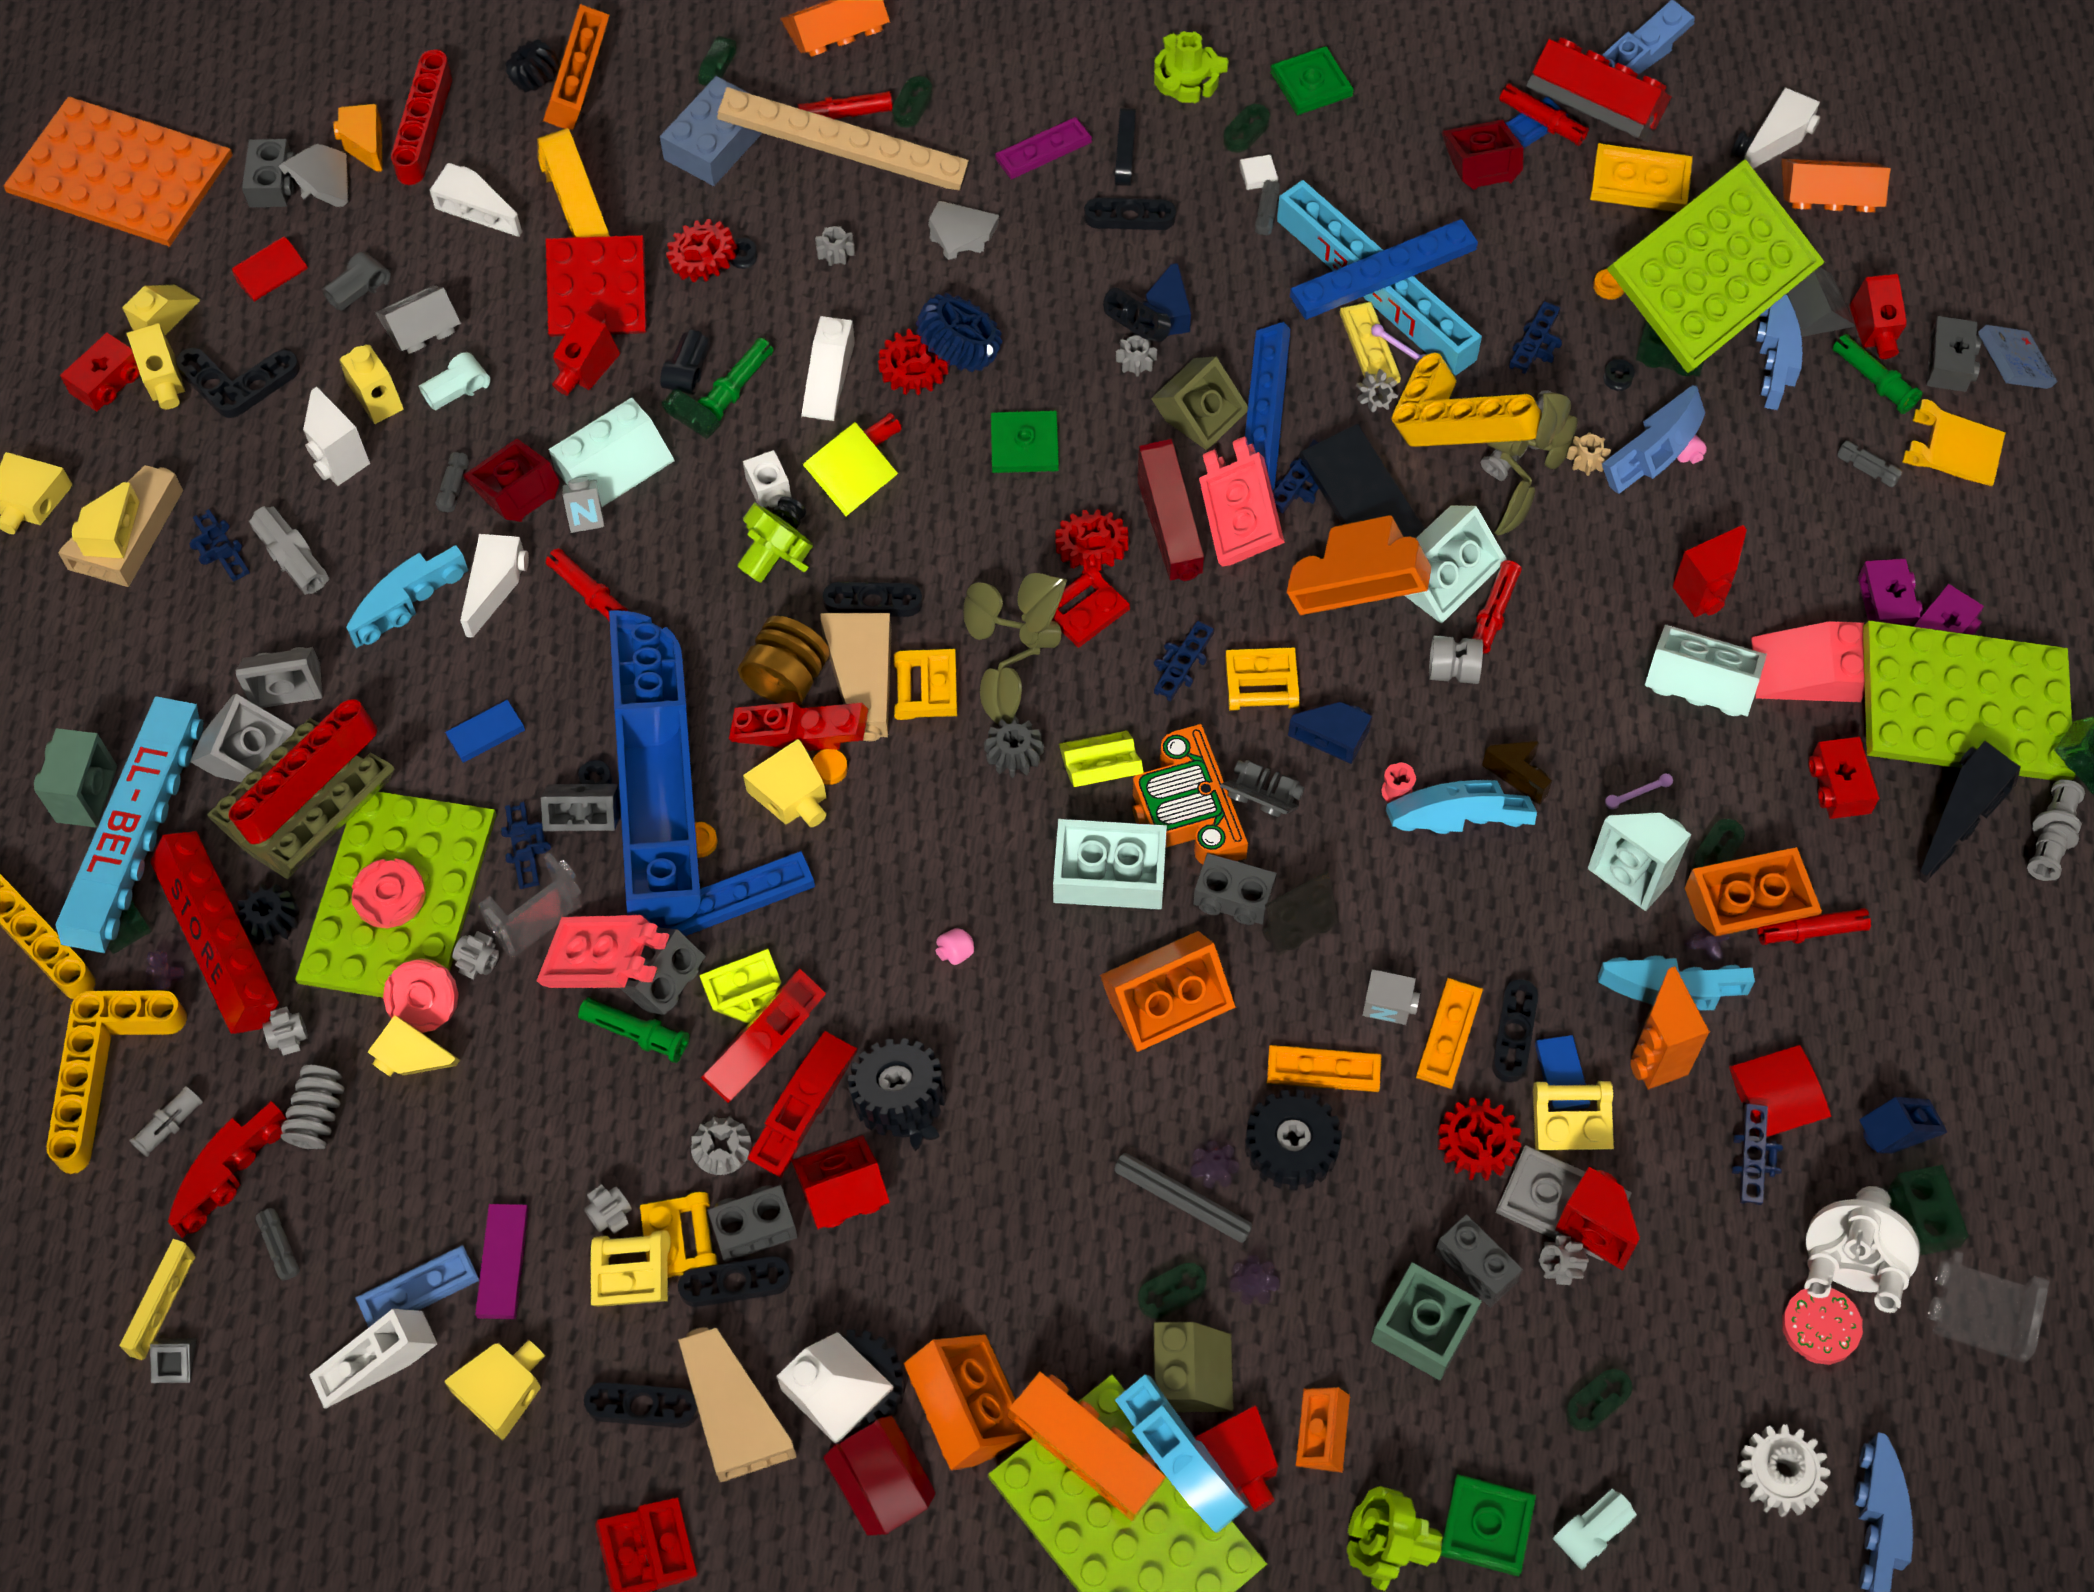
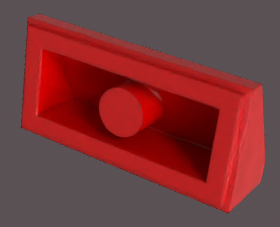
M282 237L234 266L232 272L236 282L255 302L302 273L308 267L286 237Z

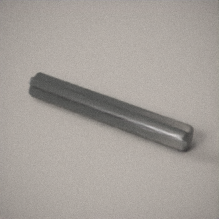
M1123 1153L1117 1160L1115 1172L1240 1243L1245 1242L1250 1235L1252 1223L1127 1153Z

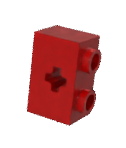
M106 332L71 364L60 377L71 395L95 411H98L102 406L112 403L117 393L127 383L134 382L140 372L132 349Z
M1853 737L1818 742L1813 755L1809 757L1808 764L1811 776L1818 778L1820 785L1818 800L1821 808H1827L1830 819L1872 814L1879 801V795L1861 738Z

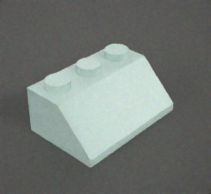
M632 397L549 449L554 469L567 485L568 481L580 477H587L589 481L596 480L602 507L674 462L673 456L651 418Z
M1451 505L1416 538L1431 564L1428 591L1404 596L1438 622L1443 623L1501 567L1500 565L1503 561L1507 560L1477 506Z
M1665 625L1655 650L1645 686L1652 688L1655 693L1670 696L1673 694L1686 698L1689 703L1697 706H1705L1707 704L1720 708L1727 715H1744L1748 717L1767 654Z
M1662 813L1609 815L1604 820L1588 869L1644 911H1647L1672 882L1691 834L1686 831L1680 822L1675 819H1669Z
M1058 819L1053 903L1162 909L1167 825Z

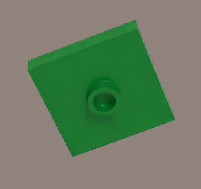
M1327 46L1271 65L1270 73L1296 115L1353 96V87Z
M1057 411L991 413L992 473L1059 471Z
M1457 1474L1440 1556L1519 1577L1522 1571L1536 1495Z

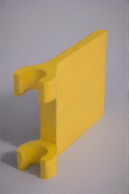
M1922 399L1920 408L1915 410L1912 421L1932 425L1928 445L1926 446L1919 441H1912L1909 451L1906 450L1904 452L1902 462L1918 467H1930L1966 480L1993 486L2006 432L1941 410L1934 402Z

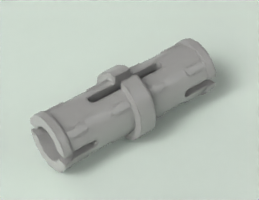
M185 1086L164 1109H157L153 1113L154 1118L129 1141L142 1154L148 1157L149 1153L171 1132L175 1135L180 1130L178 1125L203 1102L193 1091ZM179 1109V1111L154 1134V1132Z

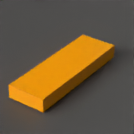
M1451 978L1447 979L1416 1078L1452 1089L1482 995V988Z
M1269 1045L1267 1083L1379 1092L1381 1054Z

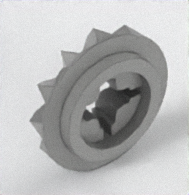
M714 1116L711 1121L705 1124L700 1123L699 1129L692 1136L691 1153L693 1159L702 1170L710 1174L726 1175L738 1170L745 1164L751 1152V1138L743 1123L740 1124L730 1116L728 1118H717ZM711 1135L720 1140H724L726 1137L729 1138L727 1145L731 1154L720 1148L712 1151L715 1146Z

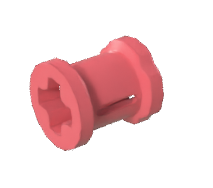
M1399 762L1391 764L1386 769L1384 774L1385 782L1381 789L1385 801L1390 803L1413 792L1416 775L1410 765Z

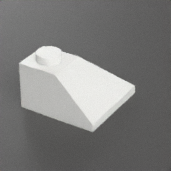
M838 1332L805 1348L777 1375L781 1390L835 1444L893 1389V1385Z

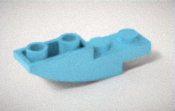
M455 545L427 562L419 552L383 578L363 599L346 627L355 647L358 648L363 644H372L387 630L393 627L404 626L416 614L413 602L416 600H426L437 588L446 583L453 584L459 581L463 574L468 571L464 556L459 548Z
M1469 780L1439 784L1404 795L1388 803L1386 806V812L1392 827H1397L1404 831H1413L1416 828L1430 829L1440 834H1447L1450 831L1462 832L1465 819L1477 824H1485L1488 821L1518 827L1522 824L1535 825L1537 810L1529 796L1504 794L1498 781Z
M1658 955L1647 957L1644 960L1632 961L1622 957L1613 958L1602 963L1598 974V981L1615 992L1653 1005L1668 969L1675 966L1679 972L1677 958L1665 959L1663 956ZM1727 965L1718 970H1704L1701 967H1691L1679 972L1698 1010H1714L1721 996L1748 995L1755 982L1753 968H1740L1737 965Z
M1142 1376L1115 1399L1134 1426L1132 1431L1174 1487L1214 1532L1218 1533L1248 1508L1204 1444L1194 1438L1151 1376Z

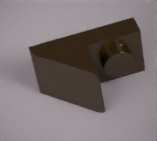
M1530 741L1490 745L1485 751L1482 766L1540 805L1548 796L1552 780L1539 767L1529 765L1536 756L1539 742Z

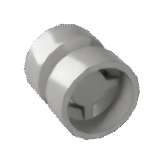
M1433 636L1430 650L1429 680L1450 681L1452 677H1456L1460 683L1479 684L1483 658V640L1462 638L1459 643H1456L1453 637Z

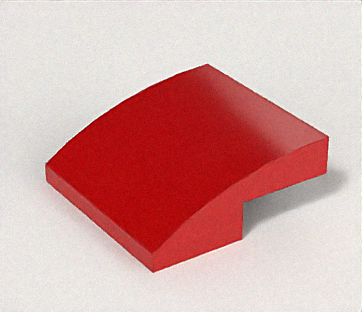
M1800 1045L1729 1066L1741 1102L1768 1106L1766 1137L1832 1117L1819 1081ZM1753 1110L1750 1112L1752 1122L1760 1123V1111ZM1754 1128L1757 1136L1759 1137V1130Z
M678 1498L641 1505L635 1512L597 1520L595 1526L611 1592H651L693 1579L697 1576Z

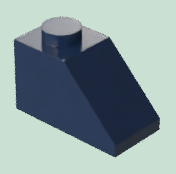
M1175 263L1168 267L1146 294V301L1169 316L1171 327L1168 336L1190 332L1191 324L1189 304L1178 263Z
M1337 702L1294 714L1290 719L1288 736L1352 764L1369 733L1372 716L1358 706H1349L1342 702Z
M1895 1097L1859 1119L1864 1128L1863 1136L1867 1144L1876 1150L1877 1153L1892 1154L1947 1133L1930 1099Z

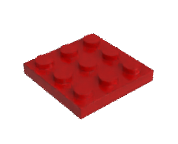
M643 235L546 239L548 335L550 337L564 336L579 311L607 325L610 334L647 333L645 243Z

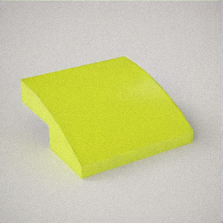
M856 422L803 464L845 516L849 515L898 474Z
M1128 731L1059 744L1064 765L1073 787L1144 774L1142 761L1135 752L1134 740Z

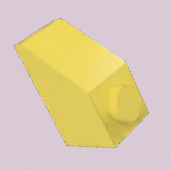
M177 285L144 286L122 308L134 331L159 323L166 335L200 300Z
M121 483L81 508L79 519L74 522L72 527V538L77 543L83 556L124 559L140 503L130 483Z
M395 1015L368 1051L369 1054L376 1058L372 1064L390 1077L394 1071L401 1075H409L454 1067L460 1062V1059Z

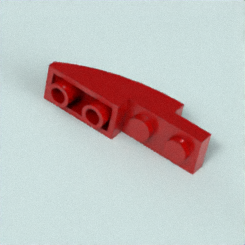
M795 702L738 707L734 710L729 740L737 743L785 748L799 739L806 751L839 750L841 742L863 741L869 709L863 703L800 708Z
M798 969L758 1015L743 1028L701 1078L727 1103L730 1102L796 1032L826 993L801 969Z
M826 1031L822 1034L790 1080L764 1124L766 1126L747 1157L750 1162L782 1178L818 1114L821 1115L857 1053V1048Z
M272 1101L243 1127L231 1118L203 1148L190 1167L177 1192L168 1219V1223L181 1238L187 1233L192 1234L200 1230L206 1223L208 1214L217 1206H225L233 1200L237 1193L236 1189L241 1186L233 1173L237 1170L248 1168L254 1162L256 1153L264 1145L275 1143L280 1139V1135L284 1134L281 1131V1126L287 1119Z

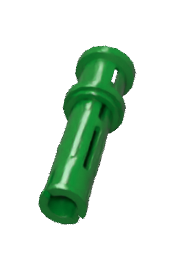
M1844 334L1839 338L1848 349L1844 348L1837 341L1835 342L1832 350L1875 384L1877 394L1880 397L1886 396L1896 404L1899 413L1905 414L1919 402L1922 396V391L1919 388H1912L1902 379V374L1899 371H1889L1851 339L1848 334Z
M763 338L756 339L755 343L725 377L715 380L713 389L709 394L697 401V408L702 415L715 422H719L723 418L725 409L731 403L738 401L741 388L765 360L773 354L772 346L765 350V347L769 344L768 341Z
M587 997L586 1000L584 999L579 1008V1019L638 1042L642 1050L646 1052L654 1050L664 1054L673 1063L679 1062L688 1046L690 1036L688 1032L683 1030L676 1032L662 1026L659 1020L650 1019L645 1021L614 1007L602 1004L590 997Z

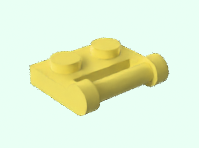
M1598 1081L1597 1085H1548L1547 1082H1534L1535 1149L1538 1151L1614 1149L1612 1121L1613 1087L1611 1081ZM1597 1100V1111L1548 1112V1101Z
M663 1230L654 1231L651 1236L610 1239L608 1236L594 1237L591 1242V1306L668 1301L667 1253L671 1248L669 1233ZM650 1251V1261L609 1265V1258L612 1254Z

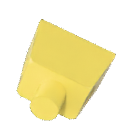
M160 324L128 332L127 336L142 381L152 400H158L162 409L177 407L180 403L177 394L185 392L176 365L173 350Z
M370 345L355 347L350 353L340 358L347 384L374 424L404 410L390 374ZM375 387L377 389L380 388L382 396L372 397L373 389Z
M6 452L0 464V529L8 534H15L22 521L41 525L72 487V483L64 468Z
M799 739L743 775L747 792L784 824L787 825L801 816L809 827H815L825 819L826 813L818 804L826 799L824 782Z
M530 1340L513 1356L499 1343H496L460 1368L444 1382L449 1390L469 1410L503 1440L541 1389L538 1381L530 1371L545 1355Z

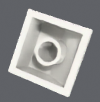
M317 387L312 389L303 428L309 442L305 446L310 455L316 460L313 466L321 478L325 481L330 478L339 486L368 466L370 462L356 426Z

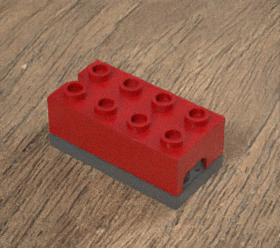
M1562 37L1559 38L1558 42L1548 39L1533 71L1534 75H1531L1526 86L1544 96L1573 107V109L1601 120L1605 124L1649 143L1654 134L1653 130H1656L1671 99V96L1664 92L1667 86L1646 75L1641 81L1637 79L1638 73L1617 62L1613 68L1609 66L1611 61L1591 50H1588L1586 55L1581 53L1583 48Z

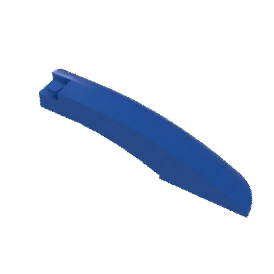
M609 611L627 915H641L644 918L665 916V926L672 925L690 918L698 910L701 900L682 651L675 635L667 627L662 629L652 623L651 617L629 611Z

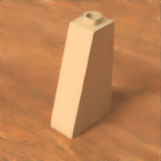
M144 465L127 482L131 484L140 503L124 559L83 556L77 543L71 538L59 551V555L67 569L129 587L183 492L175 473L167 468L160 467L157 469Z
M821 613L820 620L823 638L829 647V658L843 704L863 703L869 709L864 741L871 742L878 740L880 737H888L892 632L890 613Z
M697 1328L687 1333L685 1338L679 1339L699 1415L720 1483L796 1458L790 1437L718 1329Z

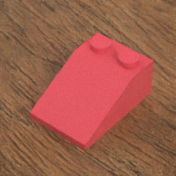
M1829 621L1751 637L1752 650L1767 654L1756 689V698L1861 702L1865 695L1864 623Z

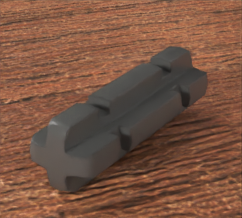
M1266 180L1263 183L1258 216L1255 223L1256 234L1269 236L1272 233L1277 199L1280 192L1278 181Z
M1851 441L1843 443L1838 451V458L1847 463L1849 461L1854 462L1852 466L1875 479L1879 476L1882 478L1881 482L1890 487H1894L1902 475L1901 469L1892 464L1890 466L1885 465L1887 461L1865 449L1858 450L1859 446Z
M453 452L450 455L448 461L450 466L446 468L440 487L442 492L438 493L435 502L439 511L453 512L457 503L455 497H459L464 481L463 471H467L469 459L465 453Z
M273 1208L259 1212L255 1219L259 1229L262 1231V1237L271 1260L275 1263L274 1267L277 1275L282 1281L297 1276L300 1269L296 1259L293 1257V1251L285 1231L282 1229L278 1213Z

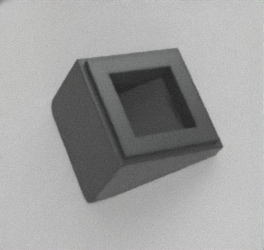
M158 1338L150 1344L151 1383H190L197 1338Z

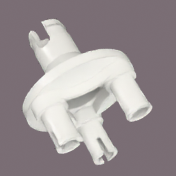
M1868 1186L1858 1191L1856 1199L1842 1200L1829 1204L1817 1212L1811 1220L1806 1236V1247L1809 1254L1808 1267L1810 1271L1805 1282V1289H1808L1807 1293L1813 1297L1824 1298L1830 1294L1831 1283L1834 1281L1856 1291L1877 1292L1874 1301L1876 1307L1884 1312H1896L1897 1307H1901L1903 1290L1909 1285L1910 1277L1915 1272L1920 1255L1919 1241L1911 1225L1901 1215L1890 1209L1892 1201L1889 1194L1879 1187Z

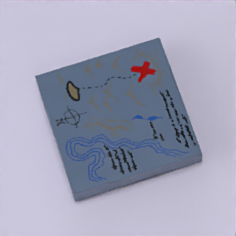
M1985 325L1978 332L2005 383L2047 389L2058 382L2029 331Z

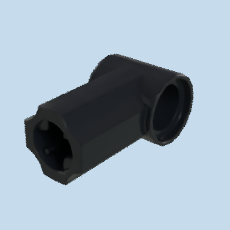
M689 330V332L682 334L672 360L667 359L663 365L660 377L661 388L695 395L696 392H693L696 382L700 383L701 367L710 348L709 338L696 330Z

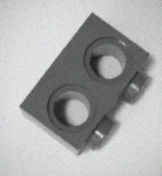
M257 139L248 141L242 190L249 207H287L288 195L294 194V182L291 174H284L279 165L296 155L295 152H291L287 139Z
M1207 853L1194 891L1193 905L1199 906L1201 911L1210 915H1218L1221 912L1234 916V919L1241 924L1253 925L1254 923H1259L1263 925L1275 888L1277 873ZM1217 884L1221 885L1225 889L1221 891L1211 890L1209 886ZM1252 894L1257 896L1259 899L1256 901L1246 900L1243 896Z
M658 927L657 933H667L670 935L665 949L659 950L644 946L641 957L645 958V966L657 967L653 981L647 983L628 978L625 988L620 989L648 1013L665 1015L667 1011L677 1004L679 1000L678 995L685 985L698 974L699 966L706 956L678 929ZM674 952H675V954H676V961H675V963H674V965H673L672 957H673V954H674ZM655 981V991L652 994L651 988L653 982Z
M771 1185L762 1186L755 1189L749 1196L738 1200L736 1198H727L719 1201L714 1208L708 1209L724 1263L798 1238L781 1185L776 1187ZM769 1209H775L780 1212L773 1220L761 1218V1215ZM737 1221L743 1224L742 1228L735 1233L724 1231L725 1227L731 1222Z
M1467 1214L1439 1239L1435 1254L1490 1308L1517 1284L1523 1270Z

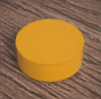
M1607 269L1601 270L1596 274L1593 288L1600 297L1617 299L1624 294L1623 289Z
M822 750L812 760L826 785L839 783L847 774V760L843 753L838 750Z
M695 822L697 858L708 856L715 850L717 835L711 825L705 822Z

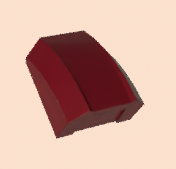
M1503 120L1442 131L1448 154L1459 177L1473 190H1476L1477 187L1507 181L1512 183L1523 170V146Z
M515 439L463 475L470 486L498 514L506 520L522 522L523 517L549 499L554 500L560 483L551 463L519 439Z
M893 1416L877 1419L874 1423L853 1436L836 1444L823 1457L825 1466L867 1536L885 1535L927 1510L936 1494Z

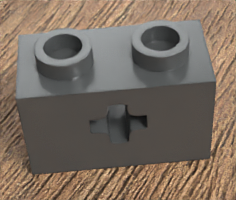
M1937 316L1929 338L1926 386L1966 392L1970 382H1976L1980 370V362H1975V355H1978L1981 346V338L1977 336V322Z
M548 784L541 795L543 831H615L620 820L619 784Z

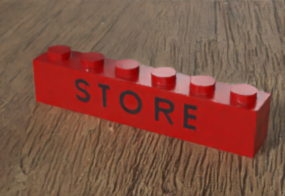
M197 831L162 835L150 863L230 1033L236 1034L263 1028V1023L270 1020V1011L275 1010L279 1002Z

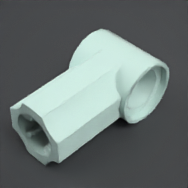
M464 352L458 354L450 361L447 370L419 385V388L430 407L437 410L465 393L473 396L475 395L474 391L482 387L487 388L490 383V377L471 353Z
M1611 1489L1582 1516L1578 1514L1554 1536L1553 1540L1583 1570L1596 1555L1599 1556L1608 1546L1606 1543L1616 1534H1619L1637 1514L1634 1512L1631 1503L1621 1493Z

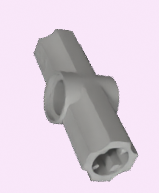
M263 506L254 512L249 523L253 531L266 545L272 560L278 561L282 568L281 571H286L304 595L313 594L323 588L326 582L329 581L328 575L313 557L308 544L297 529L292 530L274 506Z

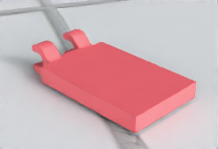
M1245 436L1233 441L1237 462L1226 466L1224 458H1218L1215 449L1203 454L1208 474L1199 477L1218 563L1222 567L1233 565L1285 543L1265 459L1259 452L1256 453L1253 444L1248 445Z
M641 915L561 917L537 982L549 988H625L628 978L647 983L652 982L657 967L644 965L645 958L641 957L644 946L659 950L665 949L670 935L667 933H657L658 926L649 923Z

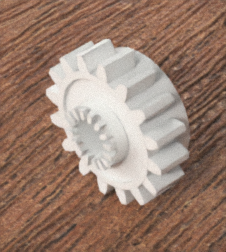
M1784 1424L1779 1429L1778 1434L1775 1433L1771 1426H1767L1762 1432L1763 1438L1755 1433L1749 1440L1751 1446L1745 1445L1740 1453L1746 1460L1741 1461L1737 1467L1738 1471L1746 1473V1477L1740 1484L1741 1487H1750L1753 1493L1750 1500L1754 1502L1760 1499L1764 1502L1763 1511L1768 1512L1772 1507L1778 1508L1780 1516L1783 1517L1789 1512L1790 1508L1797 1515L1804 1512L1806 1509L1805 1504L1813 1508L1819 1501L1817 1495H1823L1828 1488L1821 1480H1825L1830 1475L1829 1469L1820 1467V1464L1827 1458L1826 1453L1816 1454L1813 1450L1818 1441L1813 1439L1806 1443L1802 1440L1804 1430L1799 1429L1793 1436L1789 1434L1788 1426ZM1783 1463L1787 1465L1792 1472V1477L1788 1478L1787 1476L1783 1477L1782 1474L1780 1475V1472L1776 1470L1775 1464Z

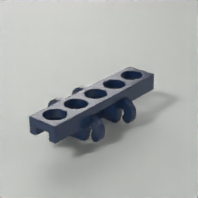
M1545 301L1543 302L1533 322L1526 323L1524 326L1526 335L1522 342L1514 344L1513 352L1516 353L1510 362L1509 368H1519L1523 374H1526L1533 360H1536L1537 357L1542 359L1543 362H1553L1554 355L1552 352L1555 348L1562 346V341L1557 336L1549 334V331L1560 313V307ZM1546 309L1554 312L1550 317L1544 315ZM1540 321L1546 322V323H1547L1546 328H1544V327H1542V326H1539V325H1538L1539 322H1540ZM1532 333L1533 336H1536L1540 339L1534 340L1529 335ZM1542 342L1549 345L1546 350L1540 348ZM1520 356H1525L1528 359L1526 363L1518 362Z
M1313 440L1312 443L1309 445V447H1311V446H1313V445H1315V444H1317V443H1319V442ZM1300 458L1298 461L1294 460L1290 464L1291 470L1283 480H1278L1275 484L1276 489L1273 492L1276 507L1282 514L1294 499L1297 500L1298 497L1303 498L1305 503L1310 502L1313 504L1316 501L1314 494L1319 487ZM1298 471L1299 474L1305 477L1302 479H1296L1293 477L1292 474ZM1306 480L1313 484L1308 491L1302 488ZM1281 494L1287 497L1285 502H1277L1276 500Z
M210 509L206 510V514L199 518L197 515L192 517L202 534L193 538L189 546L191 549L199 551L201 554L199 562L201 564H209L219 559L233 582L250 573L238 555L242 544L235 540L233 541V547L225 535L229 529V524L225 520L220 522V527ZM209 518L213 524L204 528L201 521ZM219 542H227L226 544L220 547L216 546V544ZM209 544L211 549L206 550L204 546ZM234 556L235 560L232 563L225 561V559ZM235 565H240L243 571L239 575H234L231 568Z
M1197 621L1181 647L1174 643L1165 644L1164 649L1167 652L1162 659L1154 661L1158 671H1165L1154 688V694L1166 696L1167 700L1171 702L1184 681L1186 682L1185 686L1191 687L1193 680L1187 673L1196 659H1199V664L1201 665L1206 663L1207 658L1202 652L1213 636L1214 628ZM1200 629L1207 633L1204 638L1196 637ZM1192 642L1198 644L1197 650L1189 647ZM1175 655L1171 663H1168L1171 657ZM1187 657L1191 661L1188 664H1181L1178 658L1183 659ZM1167 681L1174 684L1172 690L1163 689Z
M524 802L515 807L507 805L505 810L509 830L507 827H502L501 835L503 837H511L514 856L511 853H507L505 855L506 862L515 863L520 889L538 886L540 884L534 855L546 853L551 849V844L545 842L543 834L545 831H543L542 823L536 822L529 825ZM515 810H520L522 820L518 822L513 821L511 813ZM536 834L537 843L532 844L531 835ZM527 841L529 843L526 848L516 850L518 842ZM530 860L529 867H521L520 862ZM525 872H532L533 882L524 883L522 875Z
M1746 1104L1744 1108L1743 1135L1734 1136L1733 1142L1741 1143V1141H1744L1743 1166L1732 1167V1174L1741 1173L1740 1203L1748 1202L1762 1205L1765 1173H1769V1177H1775V1174L1782 1173V1169L1777 1167V1151H1782L1783 1146L1777 1144V1141L1766 1143L1768 1106ZM1751 1111H1760V1123H1754L1750 1120ZM1750 1129H1758L1759 1137L1749 1136ZM1756 1147L1757 1150H1760L1761 1158L1759 1160L1750 1159L1747 1153L1749 1148ZM1766 1151H1769V1166H1765ZM1749 1176H1756L1757 1179H1752ZM1753 1184L1757 1186L1756 1198H1751L1746 1194L1747 1185Z

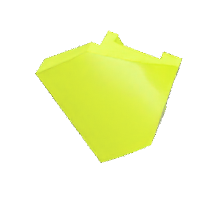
M768 949L699 975L712 1010L748 1024L778 992L781 985L780 977Z

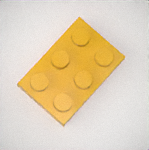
M1598 143L1590 200L1679 212L1688 203L1693 156Z

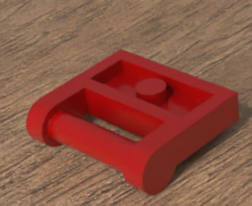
M1090 566L1088 571L1083 570L1082 576L1065 587L1052 621L1057 622L1061 632L1079 648L1129 611L1130 604L1102 578L1100 572L1094 566ZM1092 586L1096 590L1064 615L1059 611L1061 607L1088 587Z

